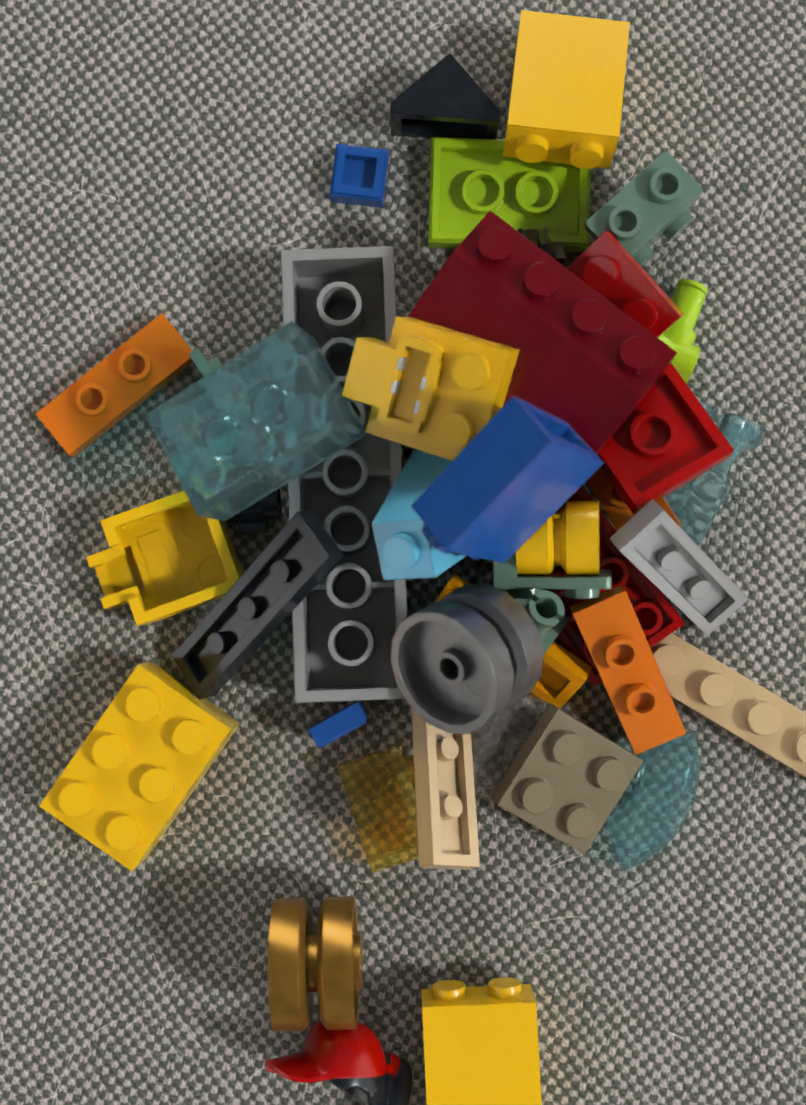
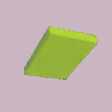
M431 137L428 248L456 249L489 211H492L517 231L520 228L523 230H542L547 228L551 244L563 242L565 252H584L589 247V233L585 230V224L590 218L591 169H580L572 164L546 161L527 163L518 158L503 157L505 139Z

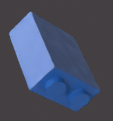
M512 396L418 497L411 507L425 523L422 528L424 536L441 552L446 554L454 552L468 555L475 560L482 558L505 563L604 462L568 422Z

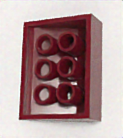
M489 211L452 252L407 316L520 350L504 405L512 396H515L568 422L596 455L599 454L658 383L677 355V352L492 211Z

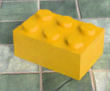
M156 663L138 664L39 806L133 872L148 858L234 734L240 722L206 698L199 700L189 686Z

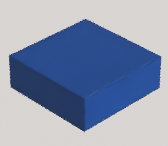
M336 144L330 201L383 208L389 150Z
M361 700L353 701L313 724L309 728V732L317 746L323 748L365 724L369 713Z

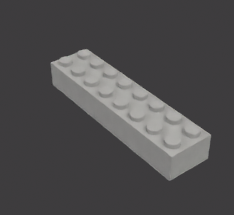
M394 247L281 250L289 520L297 511H313L344 555L292 611L295 703L405 699L397 686L391 665L392 639L400 623L407 619L406 579L383 580L372 527L373 520L402 470L401 444L366 433L372 405L342 396L356 338L373 337L386 342L390 340L396 318Z

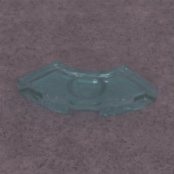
M688 730L685 735L639 754V758L644 762L640 766L634 789L621 805L612 810L605 821L619 868L622 871L643 863L662 850L672 840L686 820L695 798L699 778L698 746L693 731Z

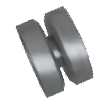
M485 583L465 584L439 601L416 612L400 623L392 639L391 665L397 686L415 712L428 724L447 733L469 734L484 727L499 716L505 708L515 704L530 693L542 674L544 652L538 629L526 609L506 591Z

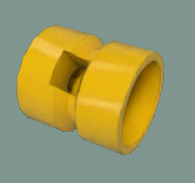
M599 500L567 501L561 510H557L515 552L518 575H551L556 566H561L567 575H599Z

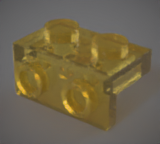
M398 744L339 763L338 769L371 873L418 859L414 754L405 756L402 744Z

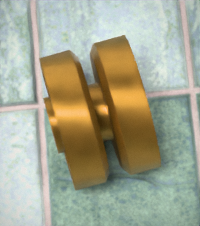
M355 896L326 897L319 910L317 934H314L311 908L304 898H275L272 905L268 942V999L272 1030L275 1032L305 1031L312 1016L314 992L318 993L320 1020L327 1030L357 1029L359 990H362L363 957L362 936L358 934Z

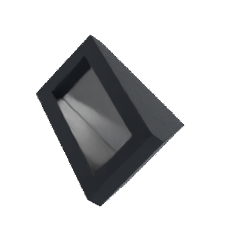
M450 53L391 102V136L430 139L431 137L497 138L500 109Z

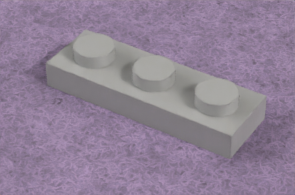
M653 499L610 538L617 549L707 636L749 600Z

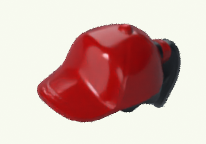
M318 1020L309 1029L299 1052L267 1059L264 1063L265 1069L268 1072L276 1073L294 1082L315 1083L329 1080L334 1086L344 1089L368 1105L409 1104L412 1090V1071L410 1065L402 1057L383 1051L376 1034L360 1022L357 1023V1029L327 1030L321 1020Z

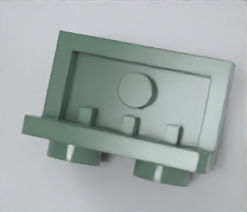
M663 152L587 220L585 230L594 240L603 232L610 231L638 264L643 267L654 255L650 247L663 235L669 241L673 240L693 221L694 217L689 211L704 190L670 153Z

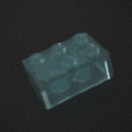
M292 321L145 415L197 516L221 521L230 519L367 435L348 398L342 396L343 389L315 338Z

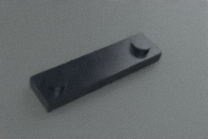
M297 511L172 655V658L199 700L214 697L344 556L313 511Z

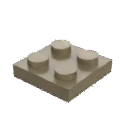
M549 703L492 793L491 798L503 809L585 854L644 761L618 743L552 703Z

